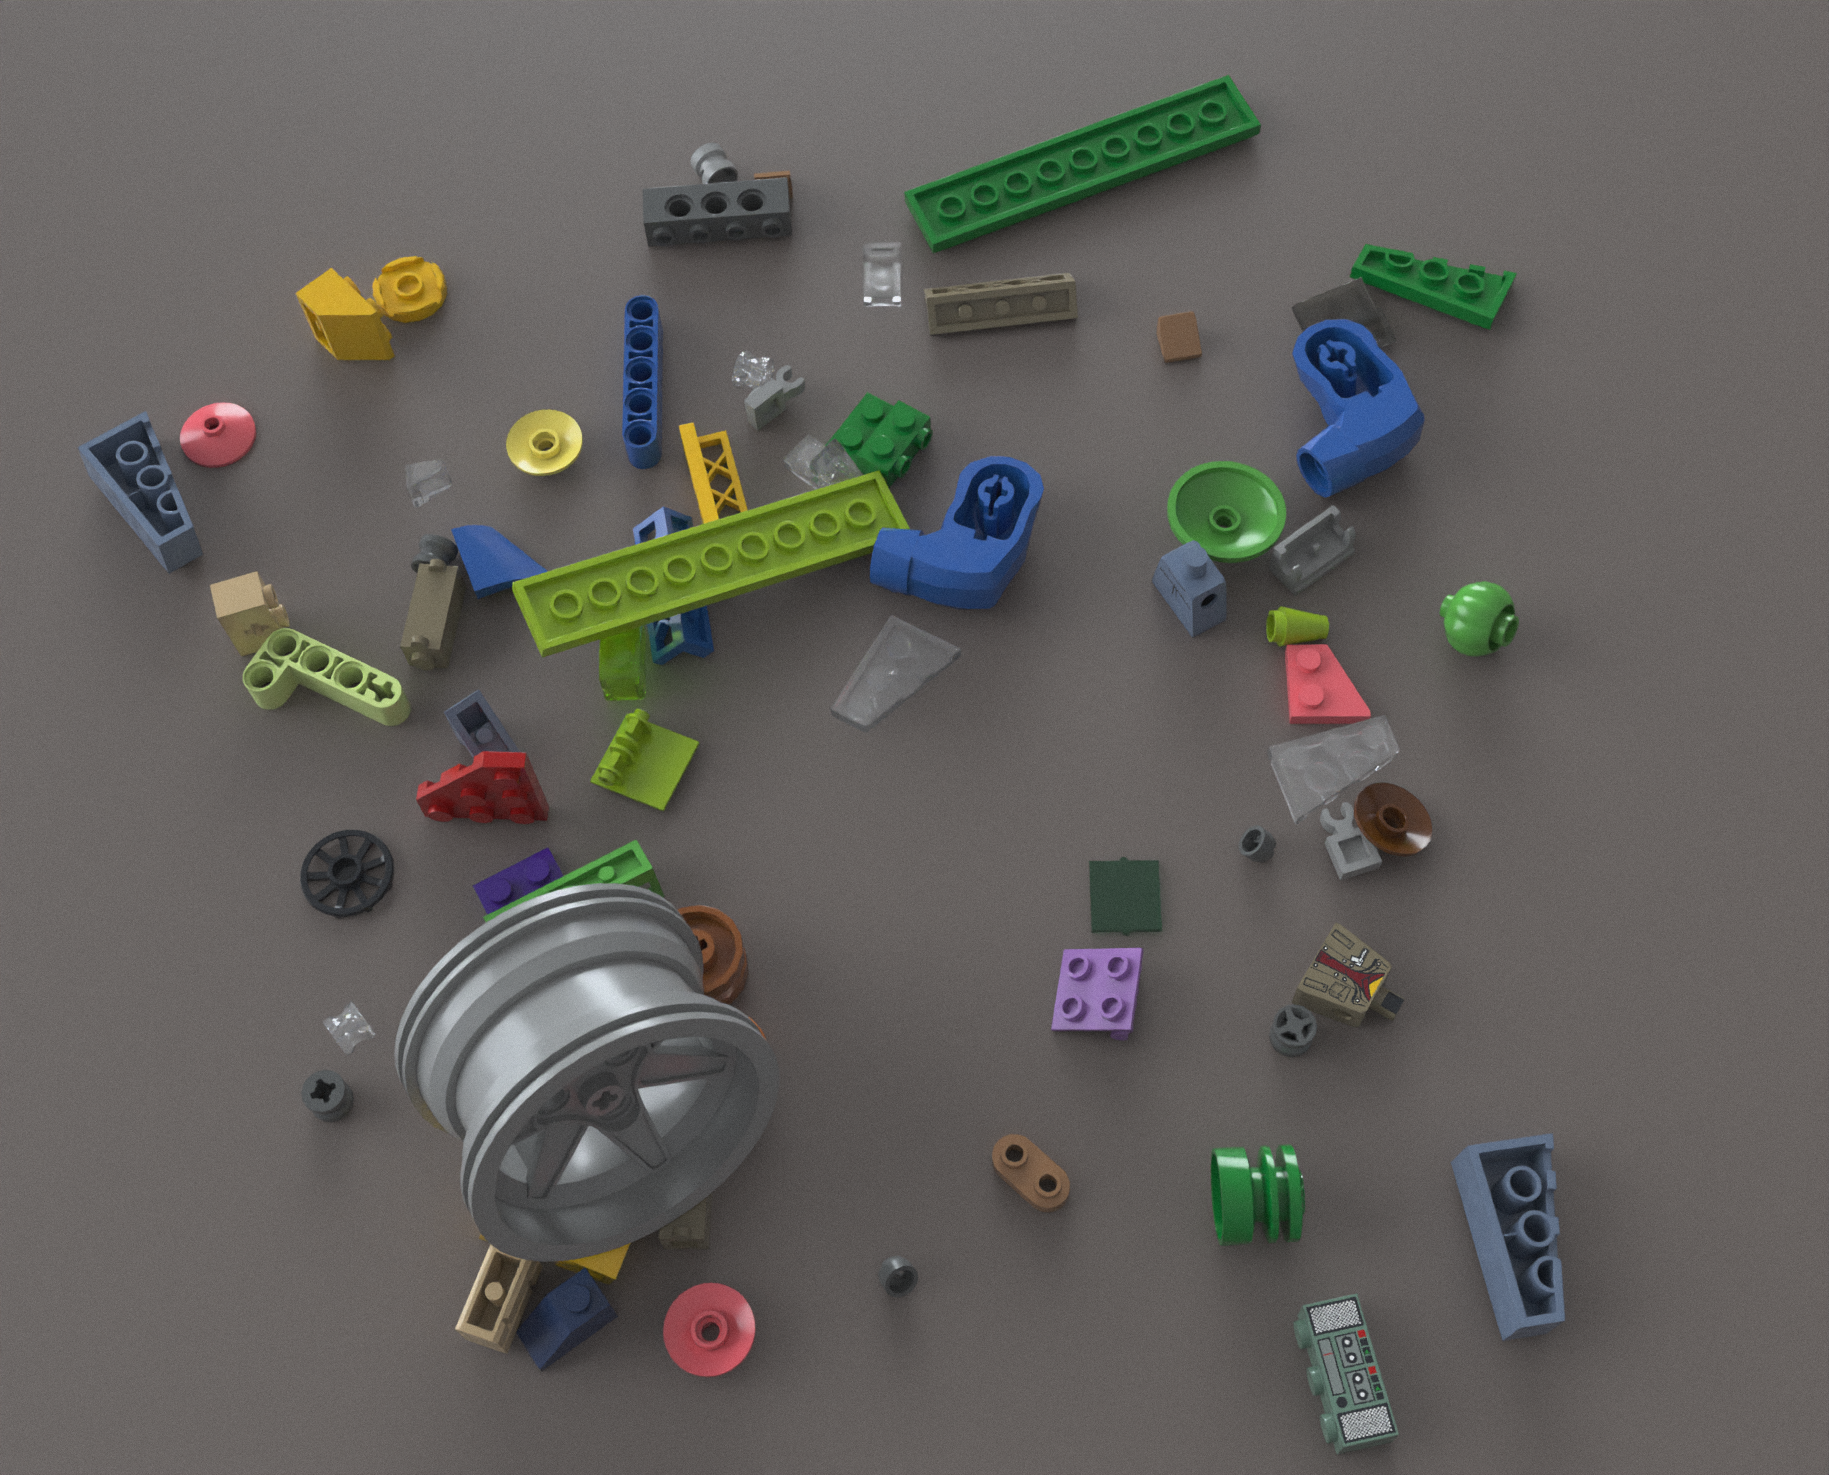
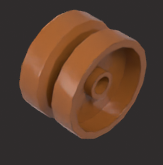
M704 905L687 906L678 909L697 938L701 948L704 965V995L727 1005L732 1004L743 991L749 974L747 954L741 933L734 921L719 909Z

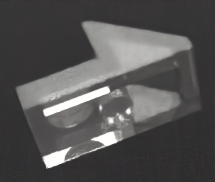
M902 242L865 243L863 246L864 306H901Z
M808 434L783 458L784 467L815 490L863 475L840 442L835 438L825 446Z

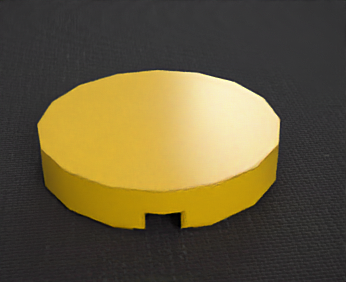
M417 256L402 257L388 263L381 269L382 274L378 277V280L375 278L373 282V297L383 314L391 320L404 323L421 321L432 316L443 305L447 296V283L439 266L434 262L432 264L426 262L422 257Z

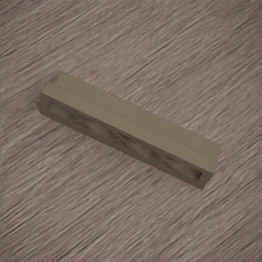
M1070 273L924 289L930 335L1078 318L1076 284Z

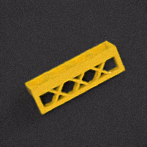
M694 422L679 425L682 445L703 524L718 520V515L725 505L740 511V513L748 511L726 430L697 437ZM722 444L723 453L716 463L702 456V448ZM725 462L727 463L728 469L723 467ZM717 473L732 481L724 494L712 489L710 486ZM734 493L736 496V500L731 498Z

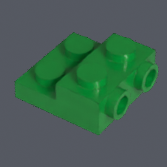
M867 392L825 445L826 454L864 475L880 471L888 488H890L898 477L903 478L911 466L912 458L919 449L923 451L929 445L933 436L931 417L900 400L893 406Z

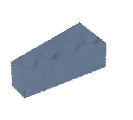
M146 411L77 447L89 477L169 574L203 555L193 524Z
M1553 1133L1469 1145L1451 1162L1502 1341L1544 1335L1565 1321L1562 1264L1557 1254V1236L1560 1235L1559 1217H1555L1554 1191L1557 1189L1556 1171H1552L1551 1151L1554 1150Z

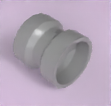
M713 142L702 145L691 157V166L696 174L702 177L703 184L735 182L738 179L737 169L731 161L727 160L726 153L717 143Z

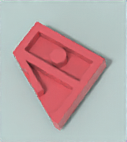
M1327 644L1286 645L1285 662L1290 724L1369 723L1371 712Z

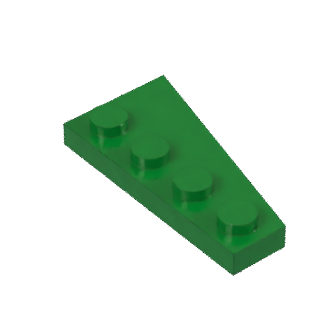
M1365 244L1352 266L1350 278L1490 330L1514 283L1517 273L1504 270L1502 276L1485 273L1484 266L1470 264L1468 269L1448 266L1447 259L1433 257V259L1422 261L1415 259L1414 254L1411 252Z

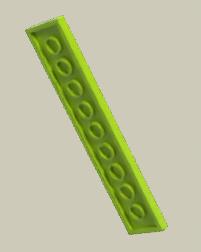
M875 471L518 580L512 583V591L543 658L873 552L875 541L882 528H910L880 471Z

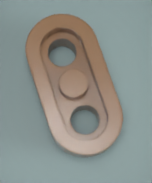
M1010 1134L997 1141L992 1151V1165L996 1174L1032 1207L1041 1212H1054L1065 1205L1069 1198L1070 1181L1062 1168L1025 1136ZM1010 1150H1018L1022 1153L1023 1157L1018 1162H1011L1007 1159L1006 1154ZM1050 1179L1056 1184V1188L1051 1192H1045L1040 1188V1182Z

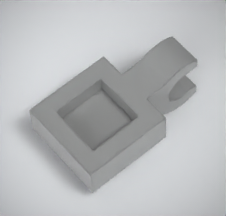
M789 365L778 370L776 381L771 379L762 387L755 388L748 398L744 400L747 421L757 431L786 410L785 402L800 395L805 390V382L802 377L792 383L786 382L792 377V369Z

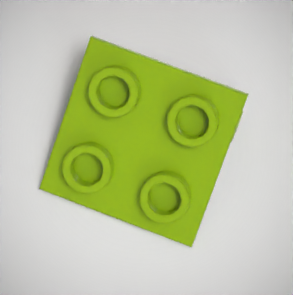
M635 709L634 713L626 714L590 782L664 812L700 742L648 722L650 715L644 710Z

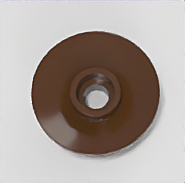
M1374 783L1366 786L1356 797L1354 802L1356 823L1367 840L1380 850L1391 855L1407 857L1420 853L1429 844L1432 837L1430 816L1424 805L1406 789L1391 783Z

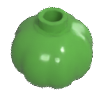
M1482 581L1463 586L1455 595H1447L1440 607L1439 614L1444 618L1445 635L1449 644L1459 653L1471 657L1488 655L1498 651L1501 646H1508L1515 637L1519 626V618L1515 616V605L1511 596L1502 586L1491 582Z

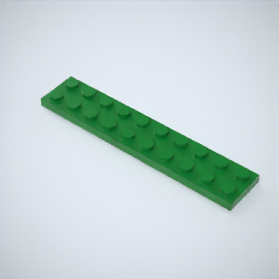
M1226 75L904 192V200L934 254L1259 135L1261 124L1231 77Z

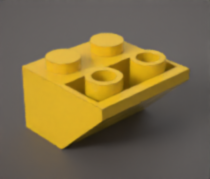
M330 268L295 293L315 339L337 360H390L395 356L389 342L392 339V335L380 319L384 316L383 312L373 299L368 298L365 300L361 296L358 287L348 276L342 278L335 270Z

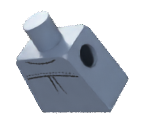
M1190 541L1160 558L1152 578V583L1192 638L1226 620V581L1208 557L1206 550L1197 541Z

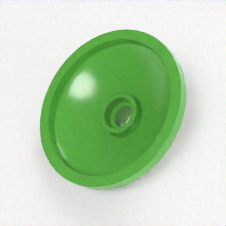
M1214 461L1188 470L1175 482L1168 498L1167 518L1171 530L1183 545L1195 540L1206 550L1208 557L1212 561L1237 563L1257 558L1269 551L1277 543L1286 521V505L1275 483L1259 470L1238 462Z

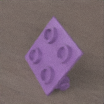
M1064 949L1051 1030L1111 1031V1038L1122 1041L1127 1040L1128 1034L1132 1033L1134 1028L1133 1022L1135 1008L1137 1007L1144 949Z

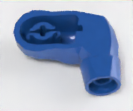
M1347 319L1325 320L1308 327L1297 337L1292 355L1299 378L1319 403L1323 417L1328 424L1325 429L1298 449L1296 455L1297 464L1310 488L1318 495L1327 498L1363 482L1365 478L1388 469L1408 455L1420 441L1425 416L1411 392L1402 371L1377 346L1373 335L1362 324Z
M990 456L969 463L959 475L955 498L947 510L941 530L928 535H924L922 530L882 528L879 531L871 557L870 583L895 593L907 596L913 595L934 604L958 610L992 608L996 605L1007 585L1025 561L1034 522L1044 491L1040 474L1026 462L1011 457Z

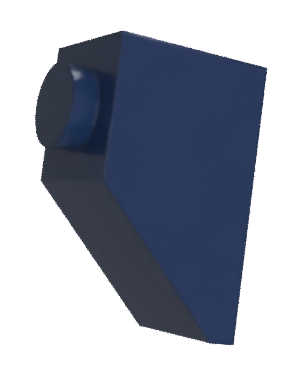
M584 1268L548 1293L516 1331V1334L540 1371H543L609 1324L618 1315L590 1273Z

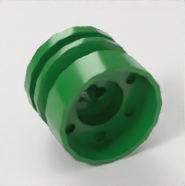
M1290 1144L1278 1145L1275 1165L1270 1147L1267 1145L1260 1146L1256 1167H1250L1247 1153L1243 1147L1213 1148L1210 1162L1211 1197L1215 1231L1220 1246L1251 1244L1255 1223H1261L1268 1243L1277 1242L1279 1222L1285 1241L1299 1242L1302 1235V1219L1305 1214V1190L1302 1173L1299 1170L1293 1146Z

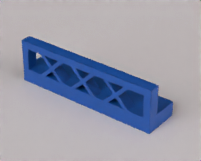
M663 506L633 528L635 545L649 541L648 534L655 529L656 539L694 527L693 518ZM707 606L647 624L653 663L663 665L683 651L702 658L714 652ZM670 626L673 642L665 646L664 639Z

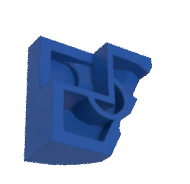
M467 525L451 529L477 599L510 588L515 581L548 572L493 527Z

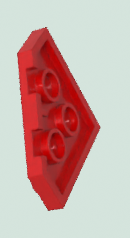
M483 751L474 756L472 765L467 767L463 764H458L441 773L439 782L434 783L427 780L419 784L416 801L425 817L439 822H448L453 818H469L479 823H489L493 819H507L518 824H531L534 820L547 821L549 804L526 752Z

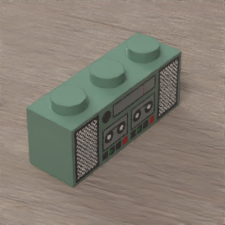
M1357 1293L1303 1305L1297 1315L1299 1320L1294 1321L1293 1326L1299 1348H1307L1312 1365L1306 1369L1311 1392L1314 1396L1320 1395L1325 1414L1320 1415V1424L1327 1444L1334 1443L1337 1455L1391 1443L1399 1433Z

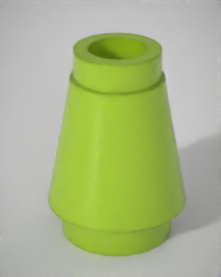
M1282 606L1278 610H1270L1266 620L1268 641L1276 642L1280 647L1326 639L1329 632V621L1326 615Z

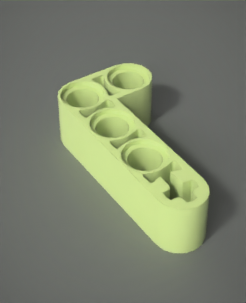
M281 628L274 631L266 639L243 672L242 681L256 704L267 710L281 707L291 696L298 684H301L384 725L395 726L401 724L409 717L411 712V704L397 679L290 628ZM293 651L291 654L284 656L287 652ZM327 666L324 670L316 672L319 668ZM271 682L268 686L261 688L264 684ZM361 682L358 686L349 688L352 684Z

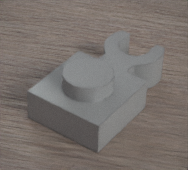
M1348 802L1342 803L1340 809L1344 817L1342 820L1333 819L1327 808L1322 809L1320 823L1327 832L1333 834L1326 837L1324 844L1340 880L1379 869L1382 860L1376 846L1367 840L1359 827L1354 828L1352 824L1354 819L1353 807Z

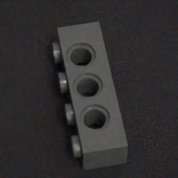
M787 177L642 189L643 224L648 247L725 240L739 241L763 237L776 238L792 235Z

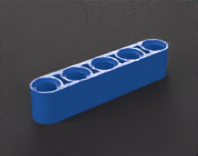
M639 295L630 299L625 306L622 436L629 462L636 468L648 469L657 465L662 455L663 327L658 304L655 299L647 295Z

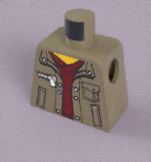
M1336 922L1296 988L1291 1003L1304 1006L1314 1013L1346 1025L1359 1027L1369 1009L1393 1022L1405 998L1383 987L1392 968L1390 962Z

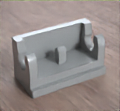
M1334 505L1273 548L1269 570L1294 596L1301 593L1355 553L1353 548L1356 537L1355 529L1353 526L1345 531L1341 528L1339 523L1341 512Z

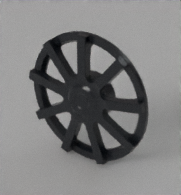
M343 830L330 834L316 843L304 859L300 873L303 894L313 908L338 919L358 915L365 911L368 913L373 910L372 907L392 888L394 876L392 854L381 839L366 831ZM347 836L365 838L355 856L349 854ZM339 839L341 855L333 859L321 848L327 843ZM374 843L383 855L377 859L362 863V860ZM315 855L329 864L327 872H308L311 860ZM386 864L384 879L366 875L367 871ZM308 881H331L329 885L316 895L311 893L308 886ZM360 884H370L379 887V889L367 900L360 888ZM339 889L335 908L321 903L332 892ZM350 890H353L361 904L344 908L347 894Z

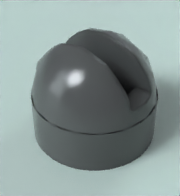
M1255 825L1244 832L1239 842V851L1242 855L1260 863L1266 862L1274 856L1273 849L1276 847V840L1269 831Z
M892 1256L885 1259L882 1263V1267L878 1272V1278L888 1295L898 1298L909 1294L915 1288L918 1282V1272L907 1259L901 1256Z

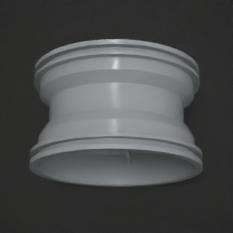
M618 883L579 885L538 896L499 914L461 940L434 966L418 986L401 1018L394 1050L398 1077L415 1110L424 1120L433 1127L451 1134L456 1139L464 1142L460 1172V1185L464 1203L481 1235L489 1244L510 1256L542 1262L580 1259L619 1248L655 1232L705 1199L738 1168L760 1139L775 1108L780 1077L779 1066L773 1050L762 1036L758 1027L747 1015L732 1006L704 995V965L699 942L680 912L669 901L652 891Z

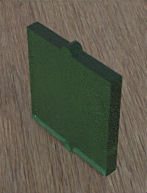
M1121 857L1120 861H1089L1091 933L1122 932L1124 936H1129L1131 932H1162L1159 860L1128 861L1126 857Z

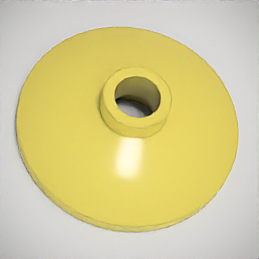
M550 409L534 411L520 418L512 426L506 439V449L511 462L519 470L535 476H548L565 470L575 462L583 446V436L577 422L564 412Z

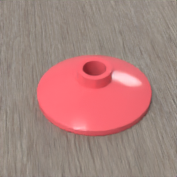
M224 402L214 403L202 407L187 419L181 430L180 444L185 455L193 463L207 468L224 467L237 462L249 452L256 438V425L249 412L241 406Z
M719 1283L699 1284L681 1293L667 1311L663 1326L664 1343L672 1360L684 1371L700 1377L720 1376L739 1366L749 1354L756 1332L754 1314L747 1300L735 1289ZM713 1325L720 1329L719 1336L715 1340L708 1341L703 1338V1332L708 1326Z

